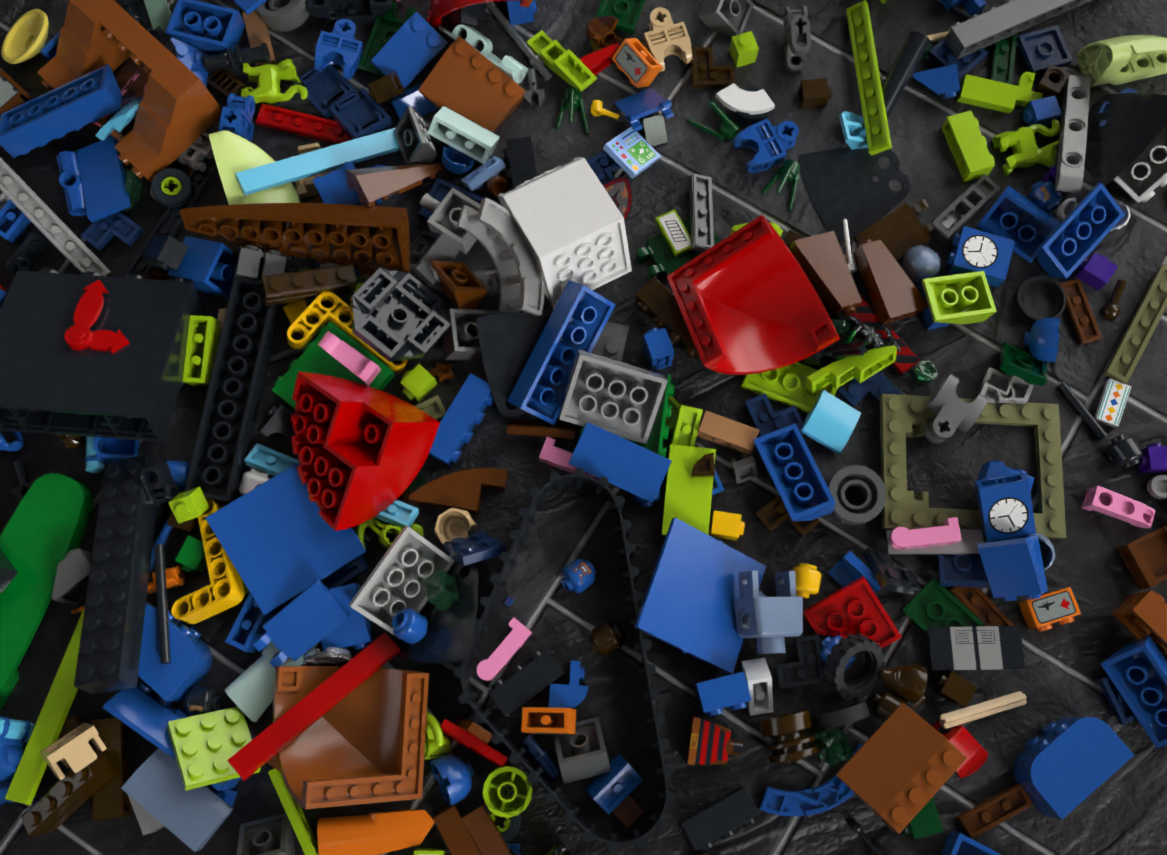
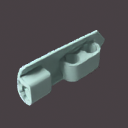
M439 25L438 29L453 40H456L459 36L461 37L462 31L466 30L467 37L465 41L478 52H480L478 44L482 41L484 49L480 53L517 84L521 83L528 72L526 66L508 55L503 60L492 53V42L474 28L467 25H458L451 32Z
M272 642L262 651V656L225 688L227 695L252 722H257L273 702L275 668L269 662L279 649ZM319 642L295 662L289 657L281 666H301Z

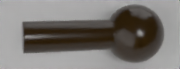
M1117 280L1109 303L1101 308V315L1104 319L1111 321L1119 316L1118 303L1127 283L1126 281Z

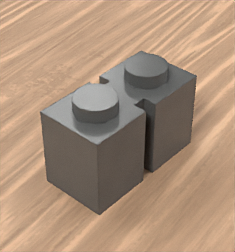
M245 245V248L241 247L239 249L234 276L257 279L260 259H263L259 280H261L262 276L284 273L287 257L281 256V252L268 250V253H262L258 247Z

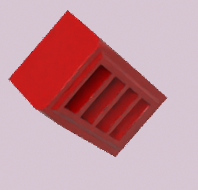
M615 43L579 58V60L596 76L614 62L611 58L620 45Z

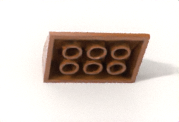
M459 36L445 51L418 91L439 109L445 106L488 131L495 133L523 101L526 90Z
M901 703L838 771L836 776L891 831L900 834L967 757L906 704Z

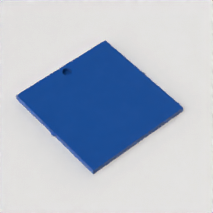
M299 462L260 486H255L250 492L206 517L207 522L264 616L301 594L318 579L322 581L367 553L352 527L335 531L319 515V507L315 502L310 501L307 485L302 484L297 470V467L300 466Z
M676 517L672 518L635 628L680 649L682 653H688L729 674H733L744 639L739 637L737 633L734 599L740 598L738 572L758 571L760 587L766 566Z

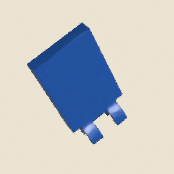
M318 579L264 623L262 627L266 632L257 638L253 646L260 652L272 642L279 649L269 662L274 668L275 666H281L289 657L295 662L348 619L350 613Z

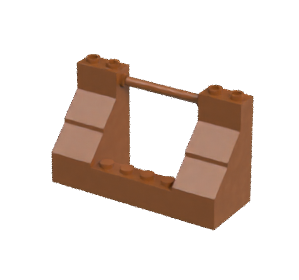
M69 0L64 27L60 29L56 56L37 72L43 78L41 83L51 91L107 64L113 72L129 57L137 66L142 64L144 66L142 69L148 75L143 101L139 103L134 128L125 137L116 129L110 135L118 142L114 146L120 153L117 157L126 166L129 164L134 166L131 170L140 179L144 176L149 182H152L158 172L166 169L221 118L222 109L202 81L114 0ZM102 117L97 122L103 127L108 120Z

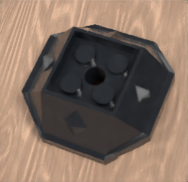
M379 268L352 295L350 300L353 334L389 362L424 357L451 325L444 301L408 272L389 271L385 268Z

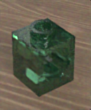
M833 728L814 734L816 740L813 741V744L818 745L819 752L816 753L817 759L830 765H835L852 757L846 733Z

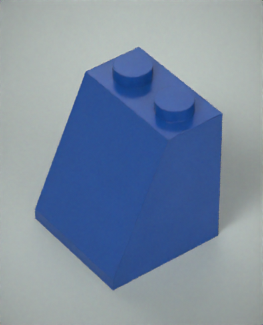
M186 236L183 244L187 245L188 249L177 270L170 269L167 275L194 282L197 290L229 301L236 269L233 257L234 251L220 242Z
M1030 535L1020 539L1015 537L1006 538L1005 540L994 542L985 541L977 544L993 598L1002 597V601L1017 600L1016 596L1026 595V599L1041 598V594L1048 591L1038 535Z
M356 583L328 589L350 613L348 619L321 640L323 652L331 653V656L345 654V649L353 647L355 651L363 650L374 641L370 619L349 606V603L361 588Z

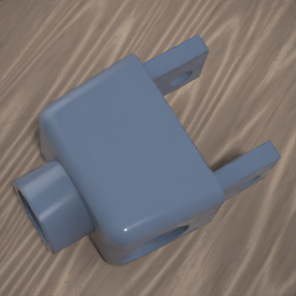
M758 571L738 572L740 598L734 599L739 637L756 638L757 654L786 653L785 637H798L803 632V597H796L795 571L775 572L776 597H767L759 591Z

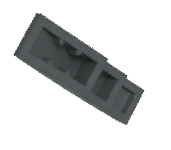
M984 174L943 211L931 225L948 239L1000 190V187Z

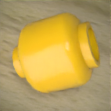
M799 563L798 566L792 568L791 571H795L796 597L809 599V595H816L819 592L822 577L817 567L811 564Z

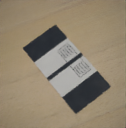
M1020 626L928 628L933 670L1025 669Z

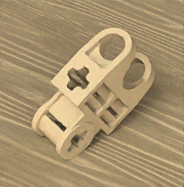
M662 7L655 8L650 14L649 32L644 33L643 44L663 67L660 72L665 71L664 58L668 55L678 56L685 64L692 63L691 42L684 22L673 24L667 9Z

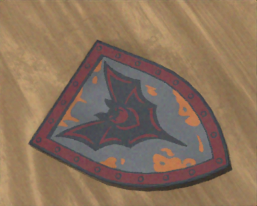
M627 176L614 179L603 185L624 217V223L631 213L633 204L632 188Z

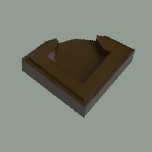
M714 453L706 454L696 462L692 470V478L715 477Z

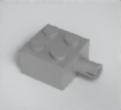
M453 187L442 202L426 193L422 197L420 205L433 212L427 221L430 232L442 234L458 250L467 254L477 239L469 232L458 227L457 224L463 205H467L479 212L480 204Z

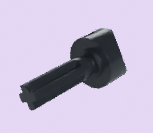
M866 343L831 344L805 358L804 362L811 368H817L831 364L833 358L864 356V353H867Z

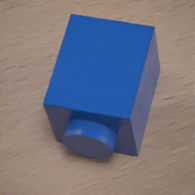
M1055 96L1031 101L1023 111V118L1028 123V126L1032 124H1041L1045 127L1050 126L1053 119L1058 120L1062 115Z

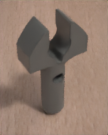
M530 68L527 72L529 90L525 91L524 101L532 107L531 98L535 94L538 97L540 107L545 100L544 89L540 90L537 88L536 71Z

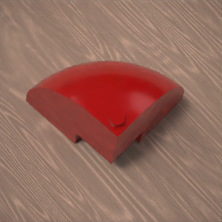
M298 372L292 397V400L296 401L295 415H291L295 436H291L293 453L298 454L300 466L297 467L302 484L307 485L310 501L317 504L320 509L319 515L335 531L355 527L381 513L407 489L422 468L430 452L440 422L412 404L376 388L329 375Z

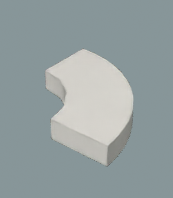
M733 83L716 93L718 101L735 112L740 111L749 113V115L769 112L775 107V104L764 89L750 92L740 89Z

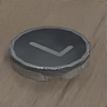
M328 647L324 652H320V649L316 648L307 651L303 655L304 666H344L351 660V654L348 650L336 647Z

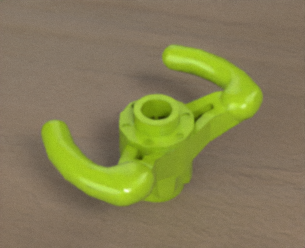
M373 517L357 525L355 533L365 548L364 531L369 527L378 535L379 543L382 547L389 549L402 529L391 524H381ZM416 523L412 524L410 528L424 538L422 526ZM387 534L394 536L392 542H389V538L386 537Z
M427 712L424 760L435 759L448 754L450 751L449 739L443 736L440 724L429 712Z

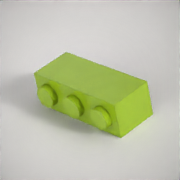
M971 110L948 116L941 128L963 181L981 178L984 174L988 176L995 166L993 155L988 151L986 138L982 136L979 130L977 118L974 117Z
M190 315L182 382L192 386L209 387L221 330V322L214 317Z

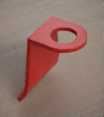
M937 721L933 727L938 732L939 728L941 727L939 721ZM964 726L952 727L948 733L942 734L967 757L955 771L959 778L970 776L986 761L988 752Z

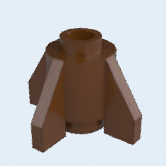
M611 15L596 17L588 22L586 35L589 37L593 52L608 47L613 42L622 43L624 39L614 33L618 23L616 17Z

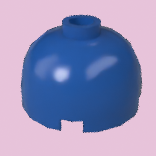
M1060 318L1040 319L1031 326L1030 332H1025L1024 345H1029V353L1035 359L1056 363Z
M445 754L430 761L434 779L438 780L440 785L438 788L447 804L450 806L464 799L471 790V776L474 775L470 762L464 763L461 757L454 754Z

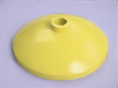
M40 9L30 10L14 23L2 45L1 54L6 62L10 64L22 63L40 53V50L45 46L49 29V21L45 12Z

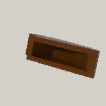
M475 468L454 472L437 478L415 490L409 495V500L413 504L444 509L457 508L469 513L479 514L483 489L506 491L509 472L507 469Z

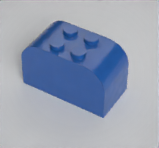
M146 604L138 676L165 701L183 702L186 693L197 686L209 672L212 665L211 650L200 638L202 634L192 626L187 627L183 621L174 618L168 610L171 663L161 664L157 606Z
M1065 717L1047 724L1042 729L1043 734L1038 738H1031L1025 744L1026 748L1017 756L1014 762L1013 774L1016 783L1021 784L1032 803L1042 815L1062 820L1131 759L1134 754L1104 721L1094 717Z

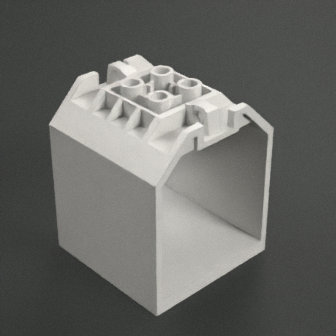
M581 157L573 159L574 161L564 166H558L531 180H527L505 194L501 193L498 195L501 205L511 213L510 216L519 224L537 255L541 269L542 286L545 288V295L553 309L569 280L594 290L632 271L624 217L586 159Z

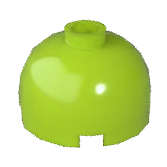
M505 766L489 774L484 783L483 798L492 813L499 817L510 818L519 815L527 808L532 797V786L527 780L528 777L525 772L517 767Z

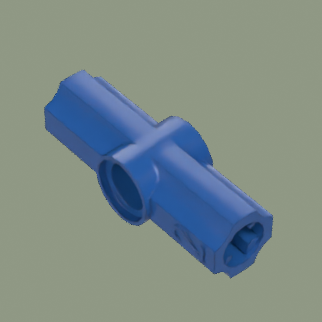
M69 151L60 152L56 156L60 171L59 183L64 188L69 213L72 216L87 215L77 154Z

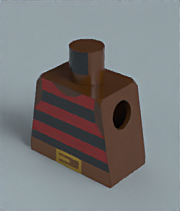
M692 717L686 764H727L728 754L742 756L743 741L730 739L731 729Z

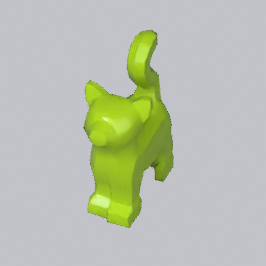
M287 58L277 65L264 64L257 67H251L248 63H243V72L248 74L249 83H257V88L246 87L242 89L241 97L251 95L254 97L255 103L266 102L269 104L289 101L296 93H300L302 100L307 98L308 91L302 85L291 86L286 93H281L280 80L301 83L291 59Z
M1057 119L1052 120L1051 129L1041 124H1032L1029 127H1021L1017 131H1006L994 135L992 142L995 149L1000 148V152H1004L1008 147H1012L1014 155L1006 158L1007 163L1002 166L1004 175H1009L1015 168H1029L1036 164L1052 167L1056 164V157L1058 155L1056 147L1060 144V140L1038 149L1034 133L1039 132L1044 136L1050 137L1057 135L1060 131V123Z

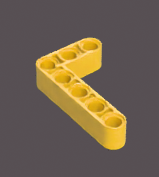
M322 292L287 330V341L290 347L302 349L314 338L324 324L331 321L394 373H401L407 364V360H402L403 363L400 365L387 361L353 334L351 307L332 292ZM325 301H329L333 304V306L331 308H325L321 304ZM342 315H346L351 320L348 322H342L339 320V317ZM309 317H315L318 319V322L310 324L306 320ZM294 333H300L304 337L301 340H294L291 336Z
M207 498L205 499L209 508L198 517L211 584L179 598L171 608L174 618L192 625L238 605L244 598L242 578L206 520V517L223 508L224 505Z

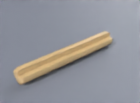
M1021 691L942 714L939 716V723L944 729L955 727L1023 706L1027 703V697Z

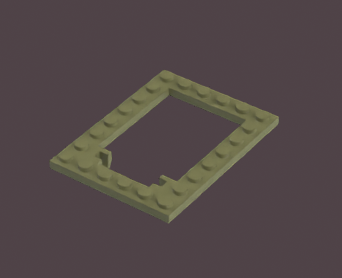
M896 394L880 395L881 479L886 489V502L882 509V530H895L898 527L912 530L944 526V521L947 518L958 517L960 530H982L979 510L929 508V492L923 491L919 494H914V491H907L906 437L925 436L926 420L930 421L934 414L926 408V404L931 397ZM959 398L961 401L969 403L970 400H972ZM1031 402L1025 404L987 403L975 423L1034 427L1038 513H1033L1036 532L1038 534L1042 533L1045 537L1051 539L1066 538L1059 404Z

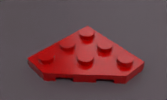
M864 576L803 611L816 634L834 637L841 636L842 638H847L849 634H862L882 648L902 637Z

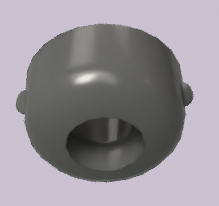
M267 0L256 8L264 23L272 30L279 32L297 29L306 22L310 15L307 11V0Z
M852 465L839 470L827 484L836 502L831 514L841 524H865L875 518L885 506V485L880 476L866 466ZM853 486L862 492L864 496L862 505L855 506L846 500L845 490L847 487Z

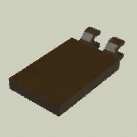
M923 199L912 208L906 203L861 231L852 239L858 247L865 240L871 239L872 242L881 240L895 260L898 261L904 257L911 247L923 245L931 239L928 233L935 230L931 223L937 217L923 226L917 215L929 207L927 201Z

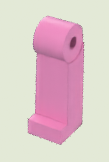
M329 331L317 344L368 386L381 371L377 364Z
M547 437L539 456V462L572 474L577 469L568 464L573 453L555 447V439ZM584 471L585 476L593 477L596 480L598 479V477H595Z
M1098 485L1087 489L1081 507L1088 511L1094 510L1123 520L1140 528H1151L1156 512L1153 508L1146 506V504Z
M958 517L947 518L944 521V526L912 530L898 527L889 535L890 545L898 550L957 544L962 541Z
M515 617L508 623L513 630L488 659L482 660L478 664L476 671L481 679L485 681L495 679L533 634Z

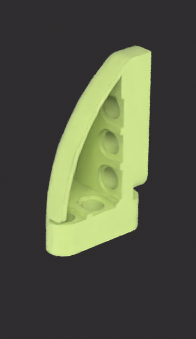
M1129 35L1092 42L1079 51L1077 57L1078 65L1083 76L1091 77L1090 88L1109 83L1119 85L1166 74L1167 38L1154 35Z
M222 130L209 134L216 165L229 205L301 203V199L292 182L244 196L235 174L276 161L254 143L230 131Z

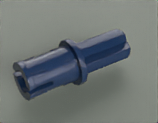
M532 734L523 740L520 745L527 750V753L534 760L533 763H537L542 767L550 779L556 778L561 770L547 754L549 751L547 749L544 750Z

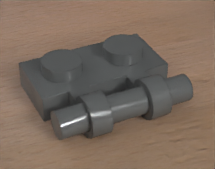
M204 132L176 160L182 164H188L193 170L205 171L206 164L202 161L204 158L211 160L214 157L209 134Z

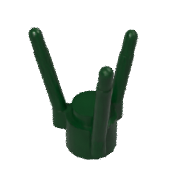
M568 88L564 92V98L561 99V107L555 128L559 129L565 107L569 110V123L573 122L574 110L580 107L585 134L588 135L589 128L584 108V99L581 98L579 90Z
M715 100L711 101L709 105L723 120L718 127L720 133L688 118L686 120L693 126L718 137L721 141L725 138L731 141L740 130V127L730 119Z
M791 159L786 160L783 166L778 168L775 175L767 183L762 193L765 194L779 176L782 180L776 191L777 194H780L786 182L793 181L788 210H792L797 183L800 178L798 174L800 164Z

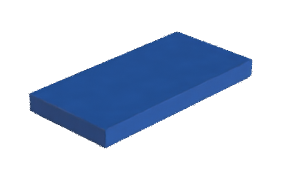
M112 136L104 141H98L76 151L87 217L92 223L131 207L123 162L117 157L120 153L114 147L118 142Z
M587 422L568 464L576 468H583L585 472L595 477L601 478L604 476L608 479V483L653 503L672 460Z

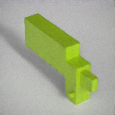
M1024 72L1018 79L1017 85L966 74L962 79L957 102L1010 114L1015 105L1025 107L1031 101L1042 99L1043 93L1031 91L1035 73Z

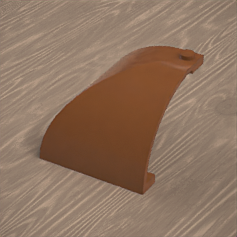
M275 666L273 723L343 666ZM380 668L278 752L277 757L280 770L294 800L304 809L422 799L429 673Z

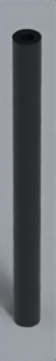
M157 544L154 545L160 661L161 664H170L164 545Z

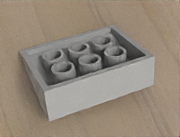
M578 349L571 369L559 420L584 427L589 422L622 438L646 444L668 380L664 374Z
M405 525L349 603V606L393 634L392 620L395 614L404 609H413L419 613L455 560Z

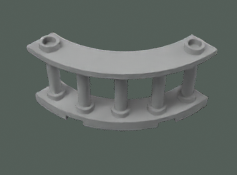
M488 198L482 199L479 212L467 205H463L457 226L472 234L485 247L494 262L500 283L498 312L520 313V310L535 316H541L545 288L542 286L541 269L537 255L519 224L510 216L511 213Z

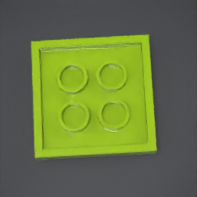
M238 706L168 721L167 729L185 791L240 777L227 760L247 745L252 738L244 714ZM260 767L257 771H255L253 774L259 773L261 767Z

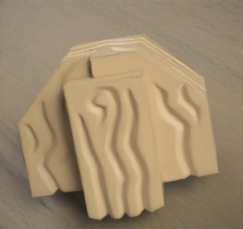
M450 508L438 516L435 533L441 543L446 544L450 543L454 538L470 537L468 532L476 528L477 525L468 511Z

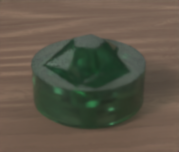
M922 360L914 367L916 377L924 383H930L938 375L936 366L928 360Z

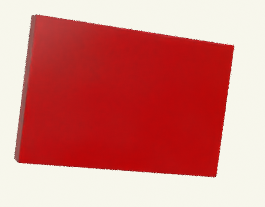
M447 719L443 721L441 729L444 734L498 768L506 766L508 757Z

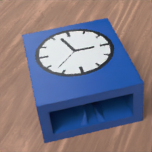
M963 226L959 233L955 232L952 238L951 245H954V248L946 260V264L949 265L947 273L956 275L984 271L988 285L998 288L1006 279L1015 241Z
M1024 473L975 481L981 526L987 541L994 542L1012 537L1020 539L1036 534L1029 480Z

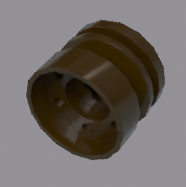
M809 710L783 714L759 721L762 736L774 737L775 742L765 746L766 750L777 749L778 753L768 756L769 763L778 762L785 764L807 759L812 754L819 752L818 745L806 746L807 742L816 740L815 735L803 734V730L813 726Z

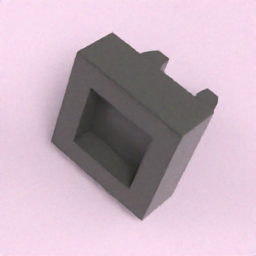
M743 454V459L737 462L734 458L731 459L732 473L736 484L758 477L756 461L753 456L748 457L746 454Z

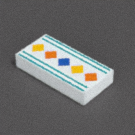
M1110 378L1106 380L1094 417L1095 420L1112 428H1117L1131 386Z

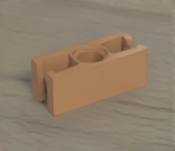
M706 411L697 437L750 455L755 445L753 439L757 438L759 429Z

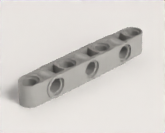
M1069 74L1064 84L1055 191L1079 194L1082 187L1090 100V76Z

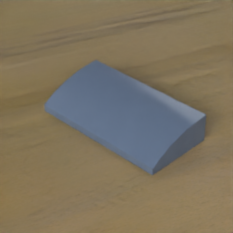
M160 748L134 772L121 788L194 852L204 847L234 809L208 786L185 791L177 761Z

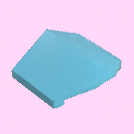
M842 112L839 118L845 142L851 149L867 148L863 116L853 112Z

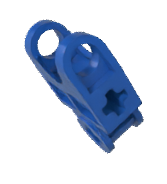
M340 19L335 23L332 33L321 31L316 44L315 71L322 72L328 65L336 64L342 67L343 78L350 80L354 76L363 50V42L356 40L354 36L356 31L354 22L349 19Z
M230 93L227 99V107L223 106L219 131H230L252 142L255 128L252 123V117L255 112L254 97L251 95L241 97Z
M767 118L740 132L733 139L732 143L736 149H753L756 155L746 163L745 168L748 173L761 172L785 162L786 150L794 147L799 129L791 121H784L772 127Z

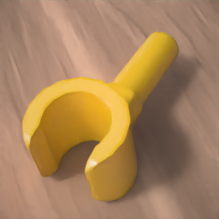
M592 101L591 114L593 116L606 115L618 119L619 114L602 108V101Z

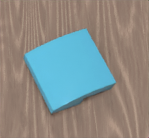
M143 97L134 99L124 105L98 131L96 137L104 141L115 129L121 132L137 115L139 103L143 101Z
M823 390L819 393L813 410L807 414L801 432L836 454H840L849 440L861 412Z

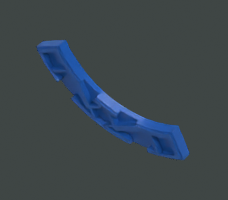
M856 744L851 757L861 748L862 744ZM836 775L818 786L804 790H780L766 786L758 809L781 816H809L822 813L840 805L853 796L854 793Z

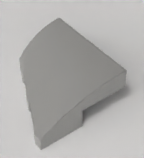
M989 367L986 370L977 396L981 394L987 398V403L1025 404L1034 385L1028 384L1022 378L1017 376L1010 377Z

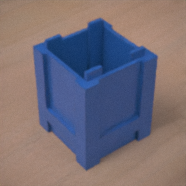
M346 161L343 167L322 177L316 176V179L312 180L324 203L365 205L359 202L358 193L350 189L347 184L346 170L356 169L352 161L349 163Z

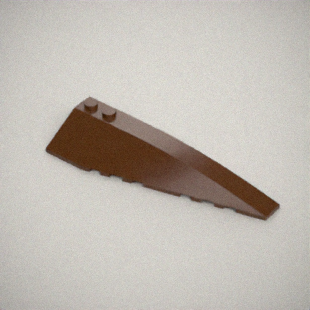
M258 203L207 206L180 210L185 229L213 237L218 234L229 241L236 242L238 239L249 242L251 246L258 247L261 245L269 247V250L278 251L281 254L306 259V257L313 258L317 263L325 265L326 262L337 264L341 267L345 264H353L354 269L359 270V273L365 275H373L379 268L410 273L409 221L406 208L326 203Z

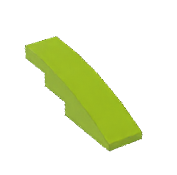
M543 30L526 42L534 54L540 56L546 66L580 92L597 80V77L570 49L566 51L556 39L552 41Z
M892 345L871 349L864 353V356L846 357L829 364L807 376V390L813 395L830 383L835 389H838L853 378L862 383L896 361L897 347Z

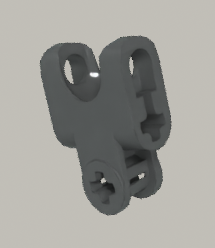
M785 6L783 12L785 66L788 72L799 73L804 69L806 54L809 53L811 47L807 6H802L801 9H790V6ZM794 56L799 57L800 64L797 66L793 65L790 61Z
M952 374L942 380L926 404V408L934 414L925 426L924 435L929 442L934 444L941 443L946 438L951 437L956 429L963 434L968 432L988 402V399L981 394L970 400L969 403L961 401L956 394L959 379Z

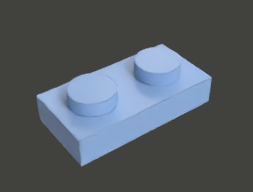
M493 156L485 164L480 165L462 178L461 182L464 187L471 191L478 190L483 187L485 181L494 175H499L506 165L502 159Z

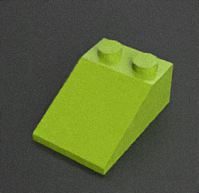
M984 271L922 280L934 322L952 324L984 322L997 312Z

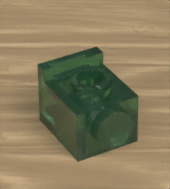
M437 570L422 581V585L427 587L429 602L436 605L438 610H447L459 601L456 579L442 570Z

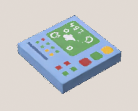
M632 127L606 143L603 147L610 157L632 179L657 162L661 157L637 131H633Z

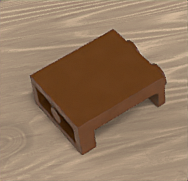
M1167 525L1117 548L1140 590L1151 588L1167 579Z

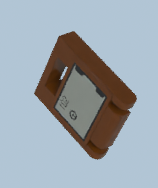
M0 68L1 115L25 103L20 98L22 95L29 101L33 98Z

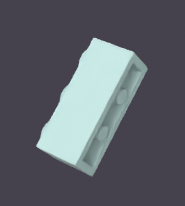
M445 106L434 115L428 134L482 164H485L492 156L500 138Z

